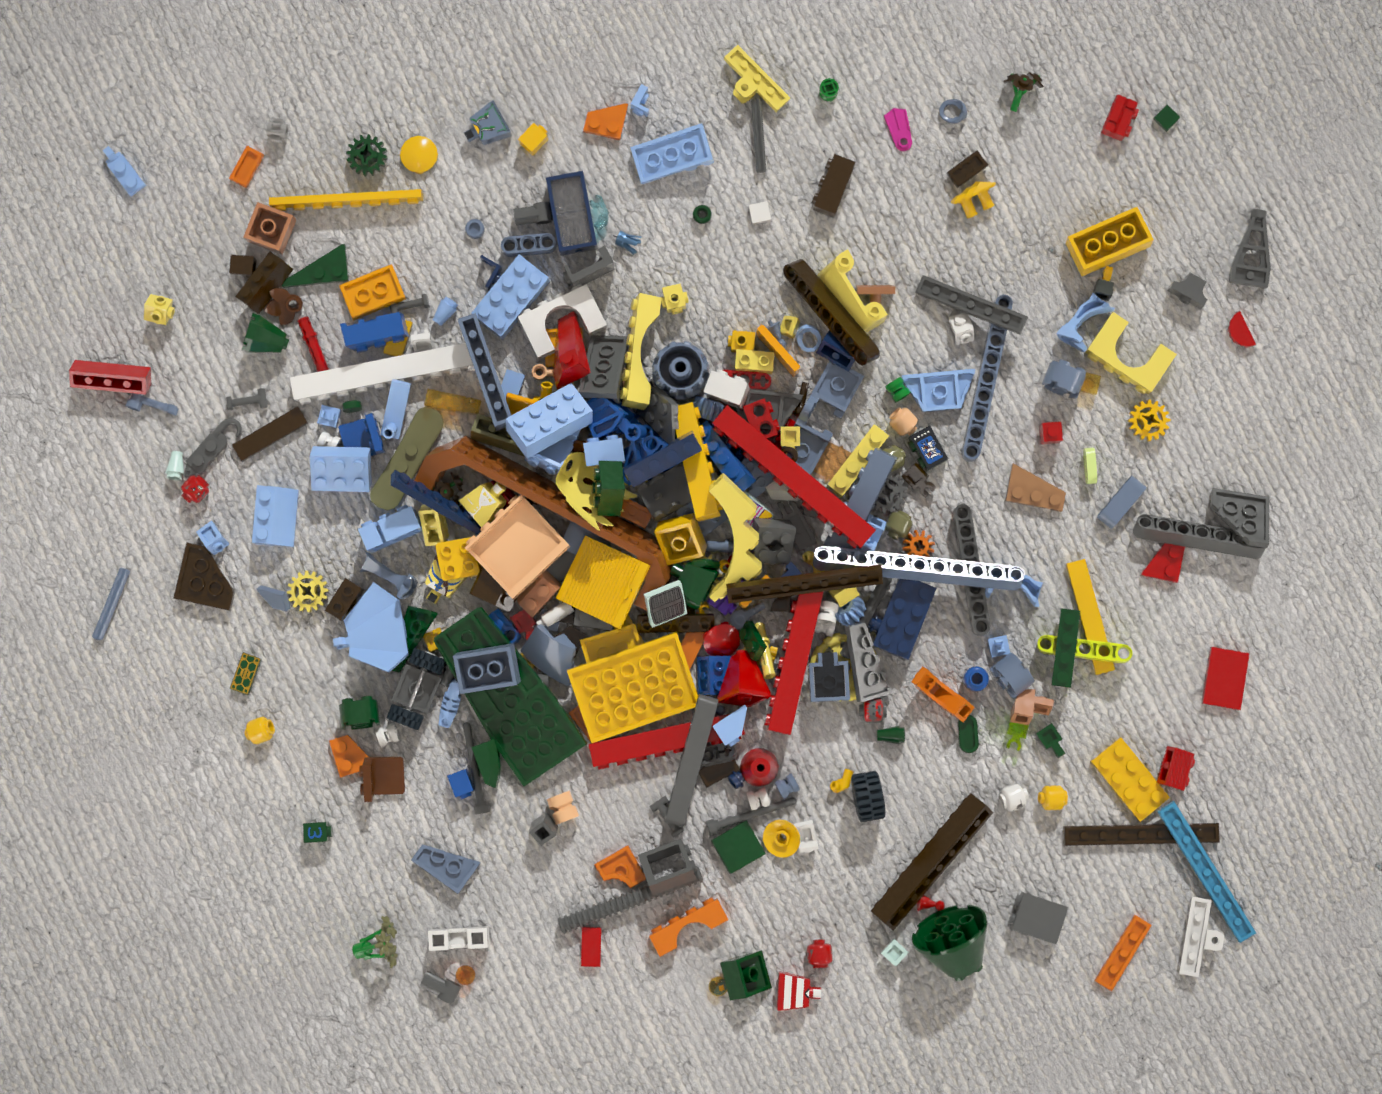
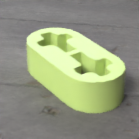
M1094 447L1084 448L1086 484H1096L1097 465Z

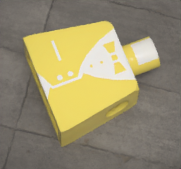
M487 482L475 488L461 498L459 502L482 527L487 522L491 523L496 519L494 515L505 506L506 500L501 494L506 490V487L498 482L494 486L492 483Z

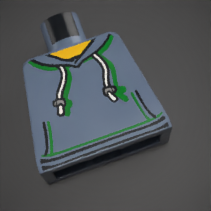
M494 100L469 118L473 127L463 132L468 142L479 137L482 145L512 136Z

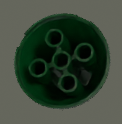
M957 905L950 906L941 911L934 912L917 925V932L912 934V943L915 949L946 975L954 978L956 981H962L966 976L983 969L982 962L987 931V917L981 908L973 905H967V908H958Z

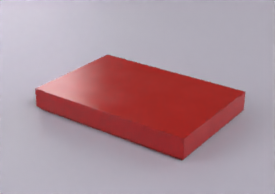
M1210 647L1202 704L1241 710L1250 653Z

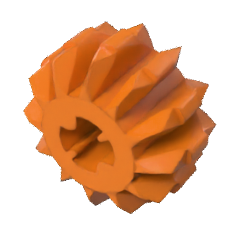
M915 530L914 537L909 533L907 535L909 540H903V543L908 546L903 547L902 550H909V553L906 555L930 557L927 552L934 553V549L929 548V546L935 545V542H928L932 536L928 535L925 538V531H922L919 536L918 531ZM918 542H921L923 550L920 549L919 551H917L916 546H914V543L917 544Z

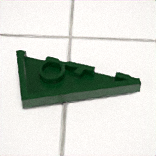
M341 244L284 281L282 287L289 288L349 281L346 245Z
M413 606L407 607L404 621L409 654L391 671L398 673L401 671L411 656L413 649L417 647L436 618L437 612Z

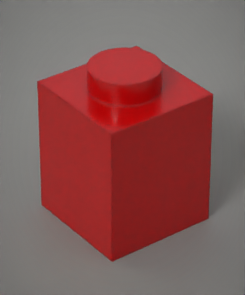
M1061 421L1046 422L1039 425L1041 445L1055 444L1063 441Z

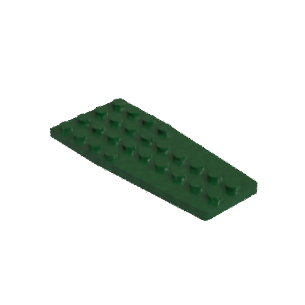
M482 607L476 608L434 637V643L456 681L457 676L453 655L457 652L512 644ZM515 648L521 679L519 684L464 694L491 740L494 739L498 751L523 787H525L587 745V742L554 694Z

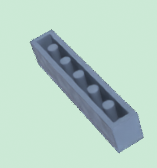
M474 313L457 320L495 430L498 431L506 428V418L510 417L511 413L477 315Z
M875 448L874 451L870 450L866 458L868 463L865 468H861L857 476L860 480L857 485L853 484L849 495H851L849 502H844L865 521H867L897 460V457L879 448ZM833 532L832 536L828 535L823 544L826 547L853 549L846 542L848 539L844 535L838 536L835 532Z

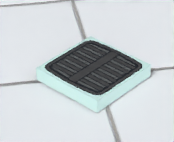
M679 580L644 594L649 623L652 628L687 614L682 583Z

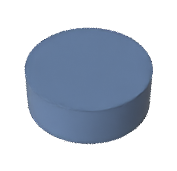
M472 219L467 222L465 231L470 238L478 239L483 236L485 228L480 220Z

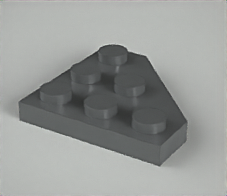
M1212 488L1210 508L1247 545L1267 548L1269 545L1270 497Z

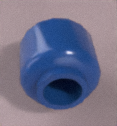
M970 667L963 674V684L970 691H981L988 685L989 676L982 667Z

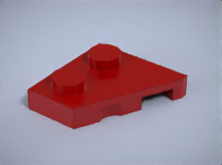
M1164 543L1141 572L1140 576L1178 583L1185 547Z

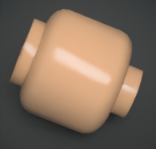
M899 407L889 417L890 426L900 436L911 435L917 429L918 419L908 408L901 409Z

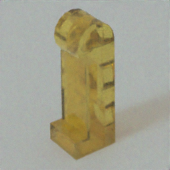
M428 388L424 406L437 410L477 415L479 414L482 401Z

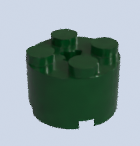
M363 696L361 700L353 701V698L341 700L342 704L339 705L341 729L346 730V726H351V730L371 728L373 723H376L377 726L380 725L378 701L374 700L372 696Z

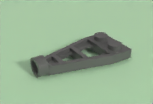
M1260 209L1251 210L1249 224L1231 264L1229 283L1268 288L1271 265L1266 225L1267 211ZM1252 231L1260 232V246L1249 244ZM1248 250L1258 251L1260 254V265L1258 267L1244 264L1243 259Z

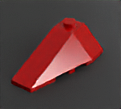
M575 311L558 319L553 367L554 380L558 390L591 373Z

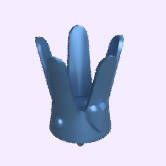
M620 231L618 236L613 235L616 237V245L625 248L633 255L637 253L629 244L634 246L640 244L641 240L636 238H641L642 236L629 235L623 231Z

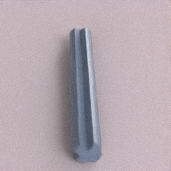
M119 568L92 637L94 639L103 640L129 577L130 571L128 569Z

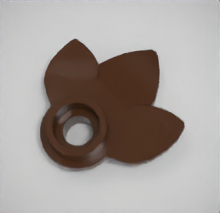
M283 288L270 290L273 300L267 304L265 312L272 316H279L281 325L291 323L294 320L295 313L302 309V299L298 295L290 294ZM290 301H296V305L290 306Z

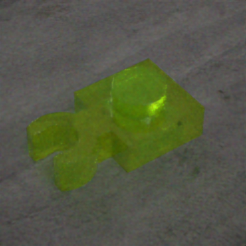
M1009 719L1006 734L1011 735V739L1007 741L1006 748L1010 749L1011 743L1015 742L1017 744L1016 751H1020L1022 746L1020 738L1026 739L1029 725L1013 723Z

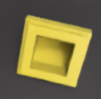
M784 315L780 326L781 335L794 339L800 324L799 318Z

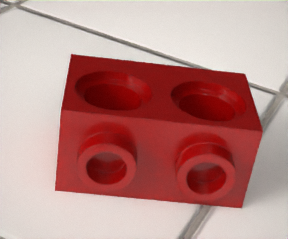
M763 398L743 406L749 424L761 434L762 425L769 424L771 426V432L766 435L762 434L763 436L770 439L779 435L778 430L781 429L777 419L773 420L771 413L774 410L770 401L766 402V399ZM757 406L764 407L765 412L762 416L754 414V409Z

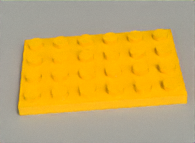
M677 632L567 670L591 743L695 708L698 699Z

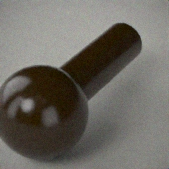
M802 381L799 394L803 395L793 412L796 417H799L805 406L809 388L808 382Z

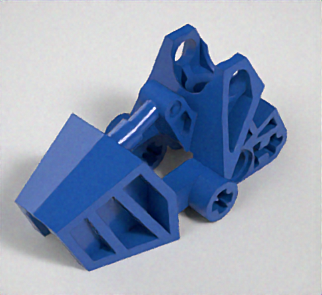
M591 398L586 403L593 410V423L588 425L593 438L598 437L599 441L606 440V436L625 434V437L631 441L630 446L624 448L625 462H622L625 463L623 466L624 482L630 486L631 483L626 479L624 467L661 450L669 444L666 441L663 442L662 440L664 439L652 427L642 425L637 420L640 415L631 408L622 406L621 401L620 404H617L611 398Z

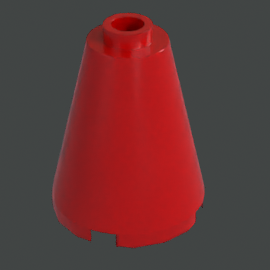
M752 749L741 760V774L745 781L753 786H766L778 774V761L775 755L767 749ZM759 764L764 765L762 772L757 770Z

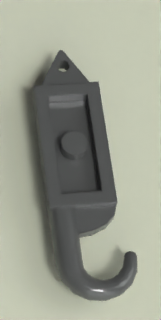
M233 418L225 419L206 437L185 461L187 465L184 477L202 474L227 445V438L222 432L229 425L236 426L237 433L235 436L239 437L242 431L239 421Z

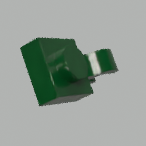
M1052 723L1036 733L1044 748L1047 750L1051 747L1057 758L1066 754L1058 743L1062 740V737Z

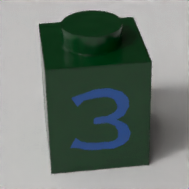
M329 821L303 823L304 843L330 841V837H333L332 825H329Z

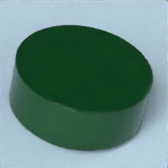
M357 400L344 402L342 404L343 412L354 413L361 411V402Z

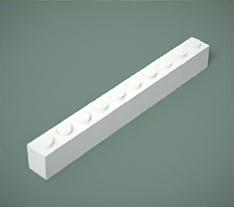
M466 343L290 377L294 400L300 402V404L311 403L312 399L318 398L319 401L330 399L332 395L343 397L349 395L348 392L352 391L363 393L367 392L368 388L375 387V390L386 388V385L391 384L392 379L404 382L408 380L419 382L424 380L423 377L439 378L442 377L443 373L450 372V375L461 373V370L464 369L469 371H475Z

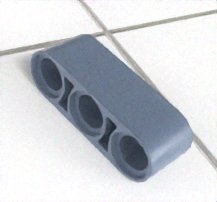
M550 233L508 236L501 241V249L507 257H517L519 254L521 256L550 254L557 247L555 237ZM551 240L553 244L547 248L543 246V242ZM527 241L534 243L531 249L524 248V244ZM513 243L515 247L513 250L507 251L505 250L506 244Z
M1131 475L1097 515V518L1110 529H1113L1147 487Z

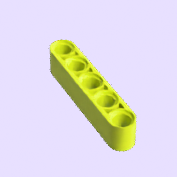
M1041 636L1037 642V649L1043 654L1055 655L1057 636ZM1077 639L1075 658L1127 663L1133 655L1131 647L1125 644ZM1042 640H1049L1051 647L1043 649L1040 646V642ZM1080 645H1088L1090 652L1082 654L1079 651ZM1099 648H1108L1109 655L1101 656L1098 651ZM1121 649L1127 650L1128 658H1120L1118 651Z

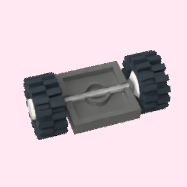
M414 648L409 662L422 668L417 669L407 664L404 665L391 700L405 705V708L392 704L386 718L402 726L419 731L424 715L411 710L415 709L428 714L442 679L428 673V670L441 674L446 662L435 654Z

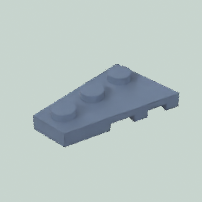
M423 844L411 859L413 863L457 894L460 893L481 863Z

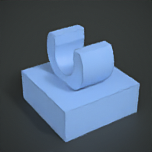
M322 405L317 423L337 429L341 409Z
M1007 635L987 639L991 658L1010 653Z

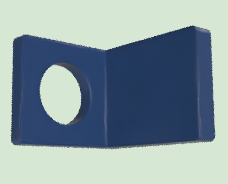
M481 255V261L495 268L485 285L486 290L489 291L502 276L500 275L502 267Z

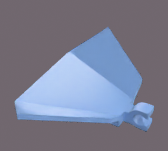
M373 582L343 620L348 637L334 638L333 644L338 650L350 647L349 657L389 673L409 654L405 621L402 616L400 600Z

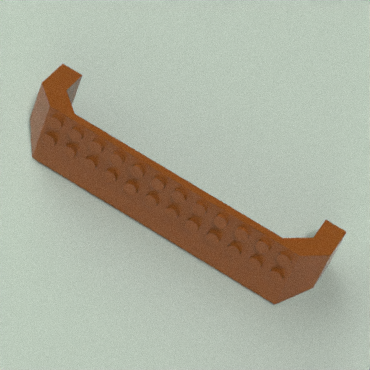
M468 436L436 447L425 456L414 481L423 483L431 491L436 488L437 482L442 481L448 469L466 465L636 555L638 560L650 565L645 576V583L634 602L638 607L647 611L644 594L668 584L672 576L670 574L672 565H667L655 535L619 516H603L613 526H605L597 522L600 531L597 530L571 507L556 483L470 439ZM582 507L587 513H592L588 507Z

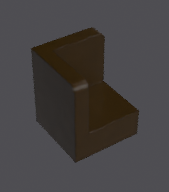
M231 255L229 273L245 275L247 278H250L256 270V258L254 256Z

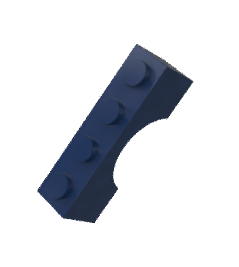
M690 431L675 439L661 450L625 466L624 472L631 485L635 487L702 451V447L694 432Z

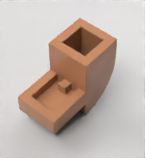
M1035 689L1025 690L1017 696L1011 708L1010 722L1029 725L1034 713L1049 716L1054 700L1044 696H1035Z

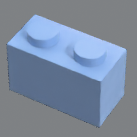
M618 435L606 436V440L599 441L598 437L589 438L587 443H583L587 467L598 465L599 461L625 462L622 438H618Z

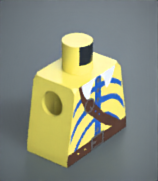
M436 555L425 581V584L432 588L426 598L435 604L442 594L450 598L467 577L443 581Z

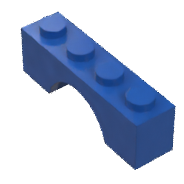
M706 420L702 424L705 431V436L702 438L704 444L707 443L709 456L721 473H724L744 492L756 479L729 449L724 435L720 437L715 433L712 423Z

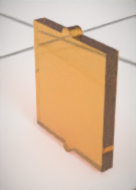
M829 442L813 472L824 476L826 480H831L851 455V452L843 449V446L839 447Z

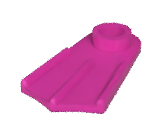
M893 108L883 117L896 148L900 151H907L912 146L906 109ZM902 139H905L907 141V144L902 145L900 141Z

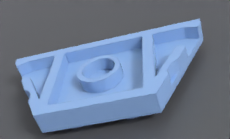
M975 369L902 375L901 378L906 387L911 391V395L922 412L954 410L962 408L975 374Z

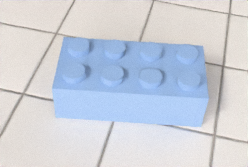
M519 254L471 314L476 313L478 321L503 340L518 322V316H520L521 312L533 304L550 283V279Z
M570 383L506 418V431L528 459L593 423V410L573 384Z

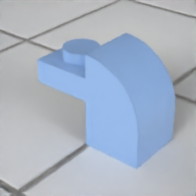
M870 514L866 522L876 531L861 549L856 547L855 550L875 551L885 529L886 521Z

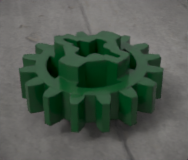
M370 134L367 135L366 139L360 135L359 141L354 138L355 144L348 145L351 151H346V154L350 156L347 158V162L352 163L350 168L352 170L356 168L358 175L362 171L364 177L367 176L368 172L374 176L375 170L380 173L379 167L386 166L383 160H388L387 155H384L387 153V149L382 148L384 143L382 141L378 143V137L376 136L372 140ZM372 145L376 146L379 152L373 151ZM369 151L371 156H368L365 160L363 155H367V152ZM355 159L361 160L362 166L358 165Z

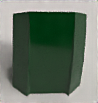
M493 739L471 748L484 783L497 788L501 766L500 754Z

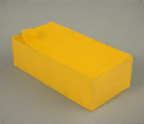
M1135 207L1068 236L1066 246L1081 276H1085L1151 247L1154 239L1138 207Z

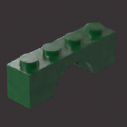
M1061 608L1051 683L1053 686L1071 688L1080 619L1079 610Z

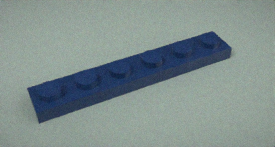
M394 470L391 474V486L471 532L477 535L482 532L480 530L481 526L469 512L459 507L454 501L445 499L440 493L431 491L423 483L410 479L405 473Z

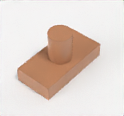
M856 285V293L870 294V303L878 302L881 304V294H895V286Z

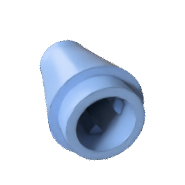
M445 296L444 299H441L432 320L442 326L457 311L458 304Z

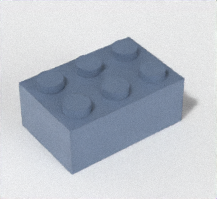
M514 643L457 652L453 655L460 694L513 686L521 682Z

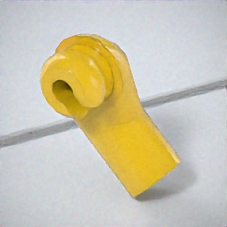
M844 769L842 778L832 781L830 789L835 793L848 789L854 771Z

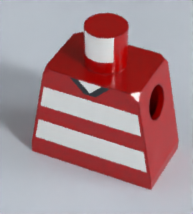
M779 971L777 1010L809 1007V999H821V987H810V978Z

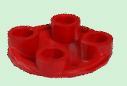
M722 622L712 627L703 635V645L705 651L710 656H731L740 645L739 631L728 622Z

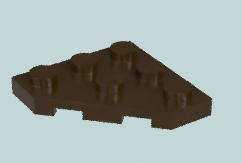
M186 542L173 599L231 611L235 591L215 559L205 546Z

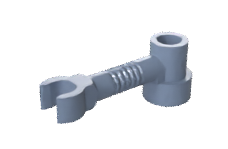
M132 393L131 398L127 400L125 405L132 410L140 411L144 404L175 416L179 410L175 405L144 397V394Z

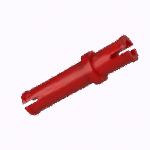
M309 316L300 318L297 322L303 334L302 338L308 346L317 372L329 370L317 340V332H314Z

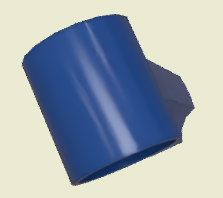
M499 608L489 615L506 637L510 630L514 631L515 637L510 641L511 643L516 644L520 641L521 634Z

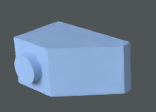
M743 705L712 726L725 746L729 744L731 747L740 741L738 737L742 735L747 711L746 705Z

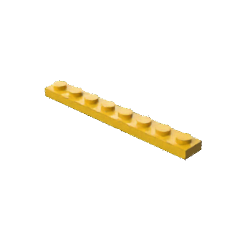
M421 189L269 197V206L280 211H286V208L305 210V207L324 209V206L342 208L343 205L361 207L362 204H369L370 206H380L381 203L399 205L400 202L418 204L419 201H423V192Z

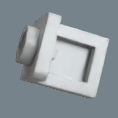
M960 313L949 317L956 345L966 344L975 340L974 327L968 314Z
M813 820L795 823L794 826L800 834V853H810L819 849Z

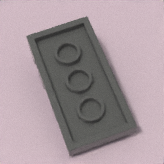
M591 335L587 352L591 373L581 378L579 393L585 401L586 398L614 399L615 403L620 404V390L623 388L624 358L629 346L626 344L628 336Z
M683 462L664 473L657 474L649 482L644 481L636 486V490L655 522L662 520L692 502ZM714 470V473H711L712 480H716L718 478V475Z

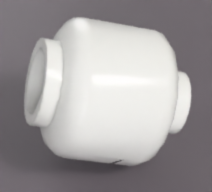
M1019 784L1003 788L998 796L1002 808L1007 809L1009 812L1024 808L1027 804V799H1029L1026 788H1022Z

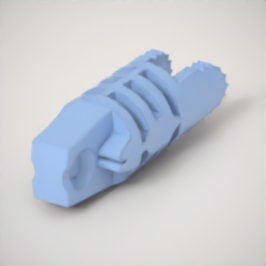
M456 679L452 680L448 691L444 693L440 708L438 725L445 728L451 727L461 700Z

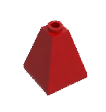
M747 650L736 651V654L730 658L717 698L718 703L751 707L770 698L771 692L756 661L750 658Z

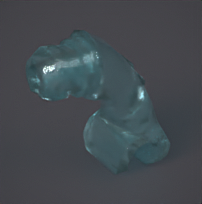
M595 195L598 203L590 200L589 204L600 212L597 221L594 223V228L601 230L608 225L609 212L603 198L600 195Z

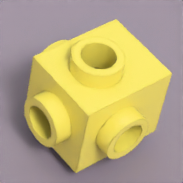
M681 283L662 288V308H666L667 313L672 312V315L682 313L683 309H686V303H689L687 292L682 291Z
M150 294L144 304V320L166 325L169 319H172L174 316L173 299Z

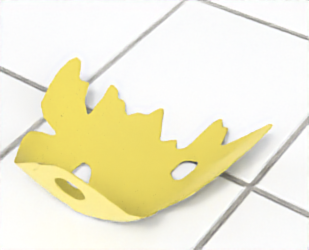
M571 453L565 459L556 476L557 487L566 497V501L594 528L600 531L597 522L605 526H613L603 516H597V508L593 507V497L595 494H592V485H587L583 482L584 478L596 481L594 480V469H597L598 465L587 467L585 453ZM572 460L573 463L570 470L566 471L567 463ZM570 477L573 478V481H572V482H569V481H568V479H569ZM625 489L624 500L637 497L636 494ZM582 507H588L592 513H587Z

